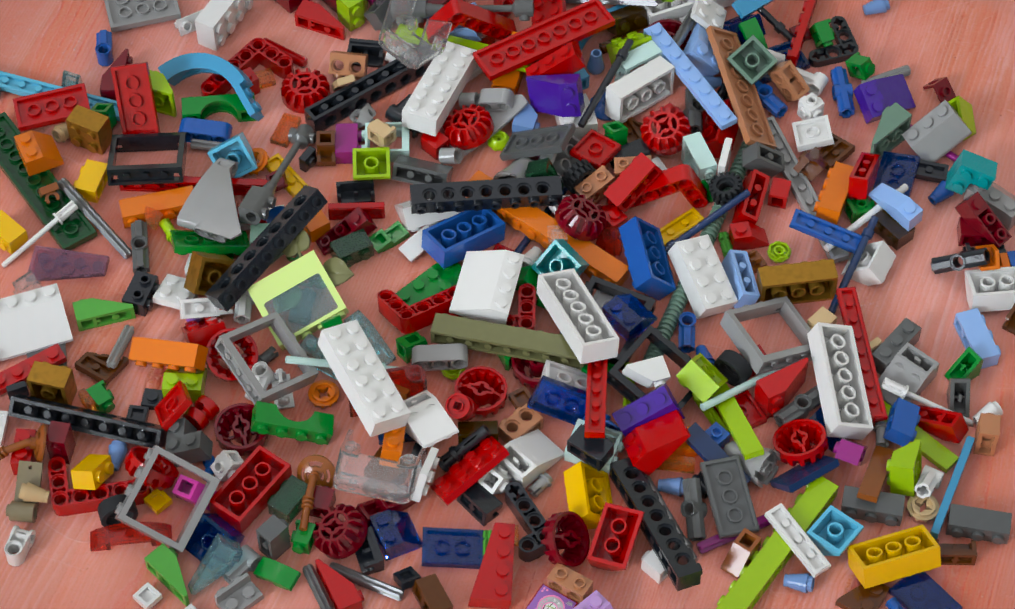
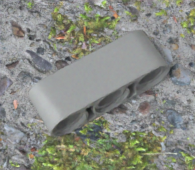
M462 343L417 345L412 348L411 367L416 371L464 369L468 366V347Z

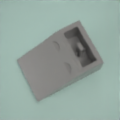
M907 342L880 376V388L884 378L887 377L904 386L909 385L908 391L920 395L937 376L940 363ZM881 388L883 400L892 406L900 398V396ZM907 396L904 398V400L911 403L914 401Z

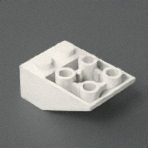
M428 390L404 400L410 411L405 432L424 449L459 433L458 428L438 399Z
M537 429L505 444L504 447L510 455L497 465L504 466L509 471L508 474L513 477L511 481L520 483L525 489L540 474L546 472L563 458L564 452Z

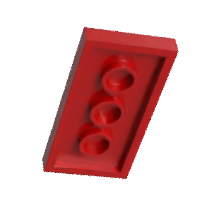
M148 62L111 67L122 133H161Z
M85 83L13 99L20 132L66 122V119L76 105L90 109Z
M490 436L484 439L475 450L468 452L465 458L458 464L451 466L446 474L438 477L430 488L448 506L510 455V453L495 438Z

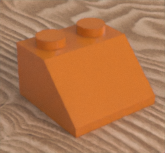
M30 130L14 136L17 151L29 176L64 164L51 135Z

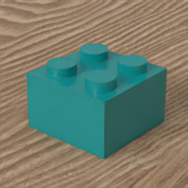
M555 239L531 268L538 275L574 268L580 276L589 264L564 239Z

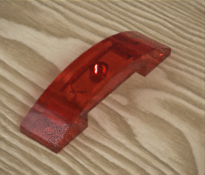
M140 522L172 539V525L159 522ZM124 523L101 527L90 532L91 552L111 550L113 545L151 542L152 546L162 544Z

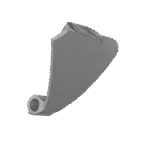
M507 88L481 89L480 93L465 92L459 95V106L461 109L462 105L469 108L471 104L482 106L486 111H489L494 123V131L490 138L529 104L523 94L515 95L512 90ZM452 146L450 148H440L439 162L441 164H460L464 156L478 147L461 150Z
M220 157L210 166L177 216L178 226L194 230L202 237L225 243L227 239L232 240L242 234L231 180L237 172L238 162Z

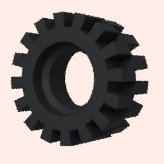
M586 159L578 160L576 164L573 163L572 167L567 169V172H564L562 183L571 193L575 194L574 187L596 171V169Z
M722 172L719 177L715 175V180L711 179V183H709L713 202L717 205L721 204V206L744 191L742 179L734 172L731 175L729 172L723 175ZM726 187H733L728 191H721Z

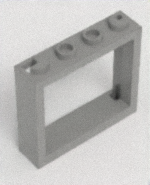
M787 296L764 302L760 301L752 305H744L736 309H729L724 313L720 325L748 361L756 375L785 368L806 357L809 361H812L807 336L811 328ZM779 312L802 343V346L764 355L740 322Z
M277 311L219 336L215 344V348L254 405L257 401L270 403L312 384L319 374L316 366L298 365L303 373L302 375L265 391L232 342L271 326L291 356L309 358L305 349L297 342L295 335L291 333L284 319L280 317Z
M155 445L152 449L149 448L143 457L146 459L143 466L139 465L135 471L134 477L136 479L133 485L129 484L124 492L126 498L123 503L119 502L117 505V509L114 512L117 514L115 519L181 553L193 534L220 479ZM158 455L207 481L176 542L126 516Z

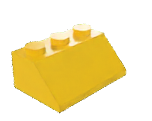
M580 461L563 472L569 511L577 513L584 520L587 529H597L605 502L613 504L608 473L602 470L598 471Z

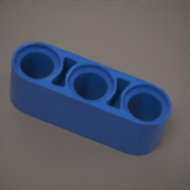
M185 117L181 120L178 132H186L187 142H191L192 139L224 142L230 139L233 127L227 122Z

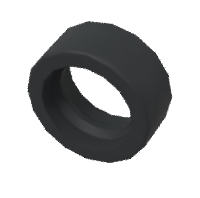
M725 350L714 361V366L728 379L727 383L736 387L746 382L752 376V368L748 361L733 350Z
M114 495L99 504L97 510L102 526L109 529L127 526L115 519L117 514L114 513L119 502L123 503L126 495ZM135 500L126 516L134 520L138 517Z

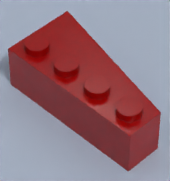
M494 523L468 607L510 608L512 600L515 524Z

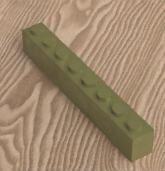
M446 313L435 314L430 331L431 343H462L468 349L542 363L550 360L581 370L585 366V364H580L562 334L491 323L485 320H474L467 317H457Z

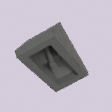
M950 378L946 393L948 409L962 413L964 417L969 418L971 379Z

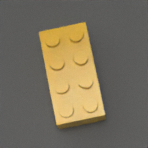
M923 524L847 547L848 565L864 589L941 567L940 546Z

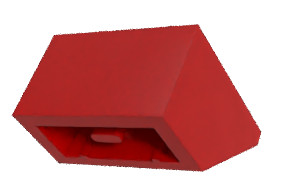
M219 316L203 318L204 320L196 322V320L187 322L181 329L187 343L206 347L214 334L226 329L224 321Z

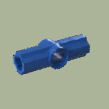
M837 66L830 71L833 85L832 97L837 103L839 116L850 118V116L855 114L853 87L848 81L846 69L842 68V66Z
M760 80L756 82L755 86L763 108H766L775 118L780 119L788 111V106L773 93V88L770 85L763 84Z

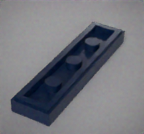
M696 422L688 428L691 436L685 442L704 461L730 457ZM744 472L748 484L751 478Z

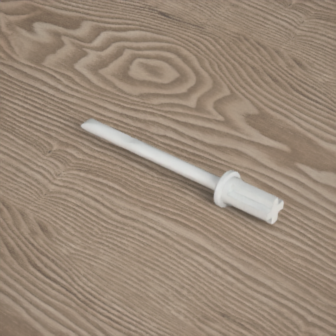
M71 200L56 214L53 213L55 218L1 265L4 268L7 267L58 222L63 225V221L78 209V206Z
M887 377L884 378L881 384L882 389L898 395L902 399L907 396L926 406L951 411L908 391L909 385L904 386ZM964 417L966 424L973 426L974 421Z

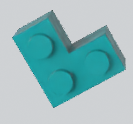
M963 149L947 173L945 188L963 195L970 183L988 190L996 179L998 163Z

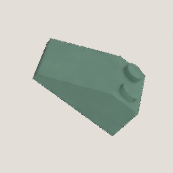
M896 102L892 106L886 107L882 112L870 153L878 154L880 159H882L905 139L901 134L910 128L912 114Z

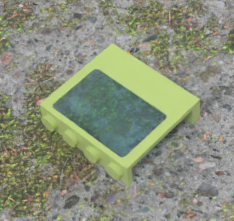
M314 250L256 282L248 289L262 317L277 311L280 317L284 319L288 329L295 335L297 342L307 340L313 336L312 333L323 330L320 322L336 314H339L341 319H344L347 316L346 314L349 313ZM269 326L268 328L282 351L285 350V346L271 326Z

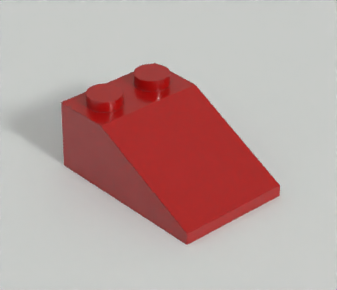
M807 357L756 381L754 399L767 418L774 417L776 412L787 406L804 384L809 362Z
M674 410L634 428L626 435L622 443L632 465L650 476L691 435L680 412Z

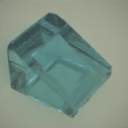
M63 71L61 87L82 83L80 75Z

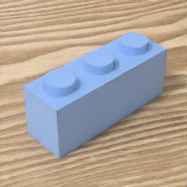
M730 249L721 264L738 300L734 308L755 304L760 297L748 253L747 251Z
M978 308L956 313L953 325L965 350L971 347L983 359L981 369L997 365L1001 356V350L993 340L992 331L988 330L984 315L980 314Z

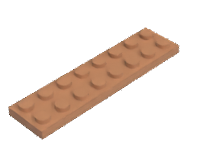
M710 25L706 29L708 40L713 49V54L721 72L733 111L738 118V126L740 127L745 144L752 145L759 142L772 149L777 148L755 84L751 86L727 60L741 46L737 33Z

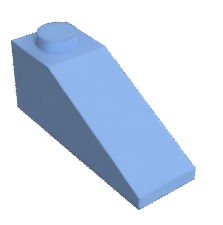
M881 183L868 194L908 232L922 221L923 209L910 197L890 186Z

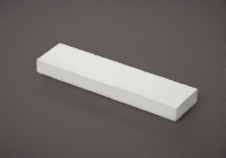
M782 503L765 512V518L814 578L830 569L831 564Z

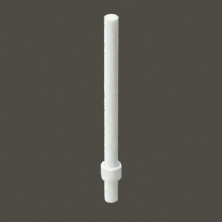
M904 183L896 190L905 193L909 187ZM877 204L846 229L855 232L883 208ZM827 243L823 247L825 251L829 252L835 246Z

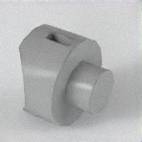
M367 103L362 109L354 110L349 118L353 123H358V128L365 127V123L374 121L373 117L376 115V111Z

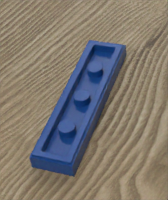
M797 208L789 225L790 228L853 254L862 238L860 234Z

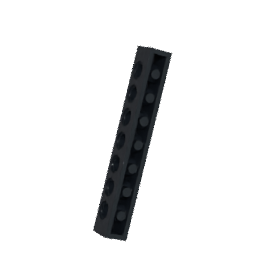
M423 44L304 109L306 124L310 125L315 133L316 131H323L350 116L354 110L362 109L367 103L372 104L423 76L435 54L426 44Z
M560 176L410 185L411 214L556 206L561 203L563 195Z
M305 185L205 293L215 307L228 312L325 206L328 201L317 188Z
M23 394L13 395L10 399L8 416L50 425L51 421L71 423L72 430L150 448L155 445L162 448L166 444L167 431L157 424Z
M629 457L610 463V478L628 508L645 513L640 529L676 590L680 591L699 585L701 575L703 574L700 563H696L692 550L687 548L683 535L678 533L674 520L669 518L665 505H661L658 494L652 490L648 477H645L641 470L632 465Z

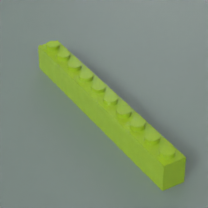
M822 476L807 484L806 491L797 496L794 507L788 508V512L805 533L837 497L839 486ZM773 529L774 533L771 537L767 536L765 538L762 549L753 554L750 565L743 567L740 572V578L731 583L727 595L721 596L716 609H753L792 557L793 551L775 529Z

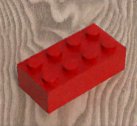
M259 445L210 499V513L242 534L291 480V465Z

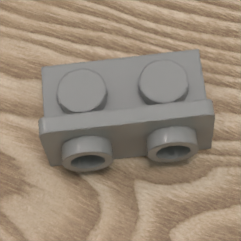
M247 572L237 576L227 587L219 589L214 596L216 606L219 609H250L264 599L263 593L251 581L250 575Z

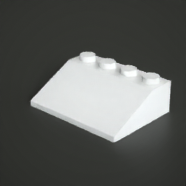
M509 250L466 251L449 313L475 320L506 324L524 254Z
M57 283L0 299V362L45 349L57 343L59 345L74 341Z

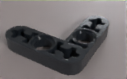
M835 16L831 19L830 28L834 31L837 45L812 50L808 57V63L812 67L845 62L858 52V45L845 18ZM840 36H847L849 39L842 40ZM834 52L838 54V56L831 57L829 53Z

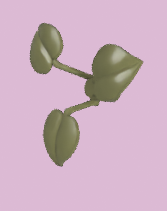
M303 229L283 250V254L288 257H294L298 254L299 257H302L301 252L306 251L310 246L308 233ZM330 258L323 264L335 287L345 283L354 276V273L340 258ZM320 274L309 278V283H300L274 298L273 305L275 311L281 314L295 308L301 302L302 291L298 286H308L310 288L315 286L318 289L327 288Z

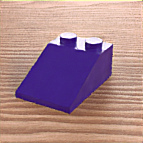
M580 74L526 76L530 105L535 111L560 117H578L582 115L585 103Z
M903 74L859 84L853 91L866 124L880 120L884 109L892 106L895 102L905 110L916 108Z

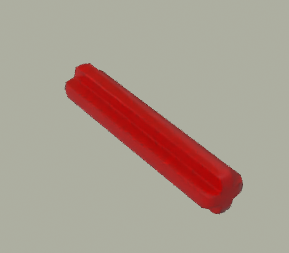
M264 38V40L290 56L294 64L300 67L307 65L308 59L268 38Z

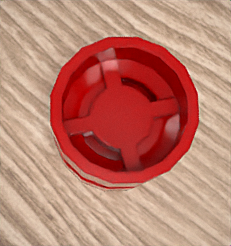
M455 393L446 400L445 409L452 418L465 422L474 418L477 412V405L469 396Z
M201 395L194 402V407H190L183 414V418H186L196 427L197 431H203L209 425V421H212L219 414L220 409L212 399Z

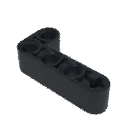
M510 482L505 487V502L527 533L519 541V558L524 562H531L545 555L543 551L546 549V546L541 544V540L545 539V535L541 531L545 527L546 520L523 486L518 482Z

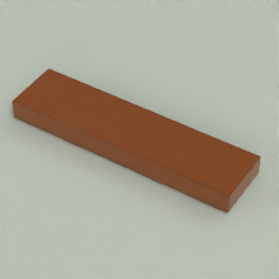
M876 445L860 485L857 498L877 503L888 471H886L887 460L891 459L895 450Z

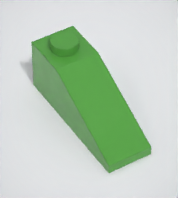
M94 298L72 302L79 332L136 318L133 304Z
M162 543L144 558L146 568L187 607L190 603L177 560L178 555L172 547L168 548Z

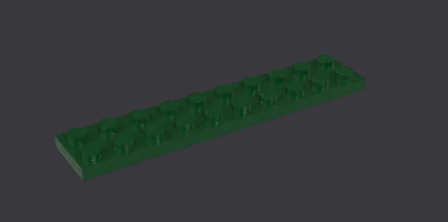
M3 112L0 114V168L45 227L55 218L53 213L56 214L71 200L60 188L57 192L60 197L59 201L53 195L49 196L50 204H46L45 197L40 198L38 189L54 182L58 184V180L50 170L32 176L28 175L17 151L14 136L21 134V132L8 115ZM79 208L63 221V225L58 222L48 231L64 253L97 236V231Z

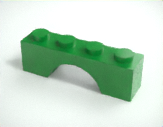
M237 94L181 98L182 118L206 119L211 114L225 112L233 115L238 122L257 121L249 116Z
M257 401L252 410L251 431L259 434H270L279 438L286 437L298 441L315 442L319 445H328L333 436V414L315 411L308 420L296 422L284 417L276 404Z

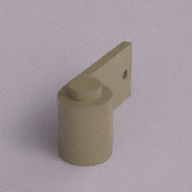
M19 460L15 498L6 507V516H9L10 521L35 523L39 502H23V499L18 497L22 483L27 484L30 482L41 487L44 463Z

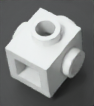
M812 92L800 98L797 115L802 120L823 116L825 103Z
M222 450L216 456L210 468L216 478L220 479V481H227L242 465L244 460L236 450Z
M497 465L480 478L478 483L491 494L505 493V487L513 477L508 474L509 471L504 466Z

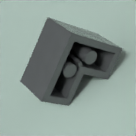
M186 418L178 419L168 429L165 445L166 451L190 464L212 458L213 442L202 431H197V428Z

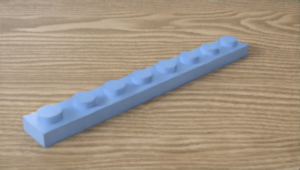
M658 22L645 28L644 34L651 35L654 43L662 50V57L675 67L676 75L718 127L724 130L736 124L738 118L663 26Z

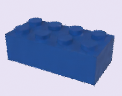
M491 209L463 211L422 230L421 247L445 269L463 260L466 251H482L505 239L506 223Z
M636 216L620 226V239L624 246V254L629 265L628 270L631 273L633 287L637 291L659 301L676 290L660 228Z

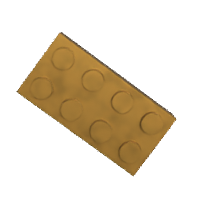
M834 259L759 267L756 279L760 293L758 302L787 296L792 304L833 300L838 282Z

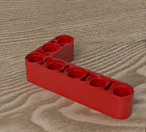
M450 0L424 23V30L429 43L440 42L458 25L498 40L511 36L513 31L517 32L514 20L463 0Z
M254 38L228 60V62L241 70L249 67L254 70L260 64L282 79L287 78V74L290 72L294 74L292 58L262 38ZM213 73L201 84L202 96L225 95L233 87L226 78Z
M680 164L663 170L630 208L681 191L692 207L703 208L708 204L707 192L691 166ZM607 198L608 205H615Z
M526 283L519 287L518 315H508L506 325L529 327L526 329L535 330L536 289L532 284ZM449 314V315H452V316L464 317V316H460V315H456V314Z
M456 285L410 306L392 290H381L377 294L379 312L401 333L410 334L433 324L436 313L453 314L449 313Z
M53 457L48 462L50 498L54 512L58 516L98 511L97 508L103 500L124 493L128 485H133L135 481L133 479L101 484L96 490L70 489L69 473L65 460L62 457ZM144 483L142 484L139 491H145L138 492L134 499L136 505L145 504L144 498L152 493L150 486L146 487Z

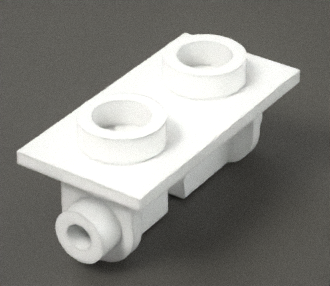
M203 9L177 19L174 22L180 36L196 30L195 19Z
M277 369L274 373L275 380L271 383L272 388L291 380L290 373L286 374L283 369ZM293 392L274 400V404L277 405L278 409L295 407Z

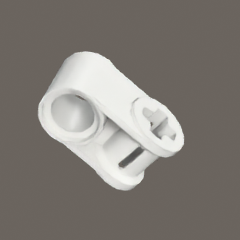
M16 525L12 528L9 539L4 547L9 565L20 566L24 563L30 548L34 544L35 530L20 529Z

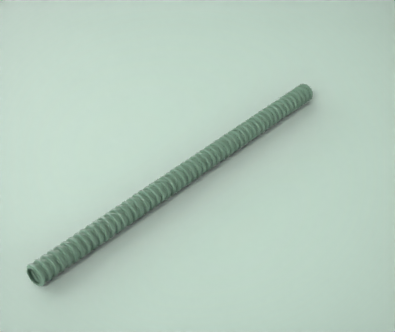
M744 140L729 171L730 175L732 172L736 175L738 174L742 181L748 170L742 167V150L751 146L745 144ZM726 187L721 191H728L733 187ZM714 202L710 214L722 207L721 204L717 205ZM728 212L702 229L700 236L708 234L714 245ZM680 280L657 327L669 341L677 327L679 317L688 303V298ZM650 342L642 360L662 356L664 353Z

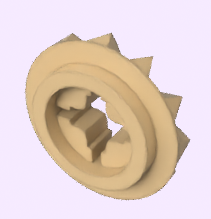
M916 493L915 497L911 496L909 498L907 510L910 517L913 516L916 521L922 520L926 523L937 516L939 503L932 495L922 499ZM926 503V509L920 512V507Z

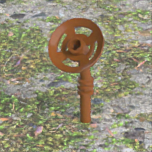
M41 424L35 437L7 446L2 445L0 447V460L9 456L11 452L29 447L34 449L36 461L42 463L46 445V425Z
M321 455L305 457L297 468L298 481L306 489L301 504L302 515L299 526L301 531H307L310 510L313 509L315 498L313 495L316 485L332 488L336 481V469L333 463ZM318 461L323 464L321 467L310 466L309 462ZM303 468L305 469V471H304V479H305V481H303V479H302V469H303ZM328 469H329V472H330V481H329V482H327L328 474H327V471H326V470H328Z

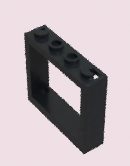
M186 132L112 135L107 164L108 186L183 183L187 155ZM178 150L177 163L115 166L117 152ZM174 173H179L180 177H174Z
M592 275L590 281H586L584 284L591 295L595 289L643 308L620 354L615 358L608 359V361L616 364L645 331L656 309V300ZM631 355L630 358L623 364V366L620 368V370H623V369L625 368V364L630 361L632 355Z
M651 325L607 373V383L630 402L640 398L645 393L618 370L646 338L681 368L691 360L689 355L680 351L675 343L666 339L657 328H653ZM691 390L678 403L680 409L693 396Z

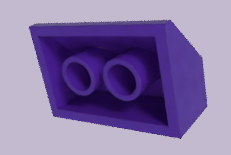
M666 383L612 413L613 418L625 437L634 428L674 410H678L682 418L685 419Z

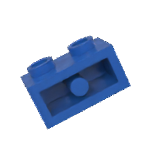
M898 398L890 407L883 438L902 447L910 441L913 442L917 434L915 427L918 425L921 417L918 415L920 406Z

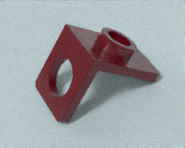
M947 77L934 79L923 86V89L933 88L940 103L944 100L948 102L956 97Z

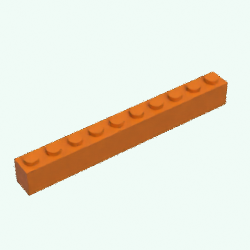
M478 170L468 181L494 179ZM539 208L491 209L499 218L509 223L515 230L526 234L529 239L535 240L545 249L555 239H564L589 264L584 271L589 278L593 275L619 286H622L629 278V270L626 264L590 241H582L571 237L559 227L556 219Z

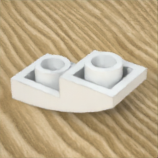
M428 225L420 229L398 248L411 263L425 251L421 247L422 230L429 228Z

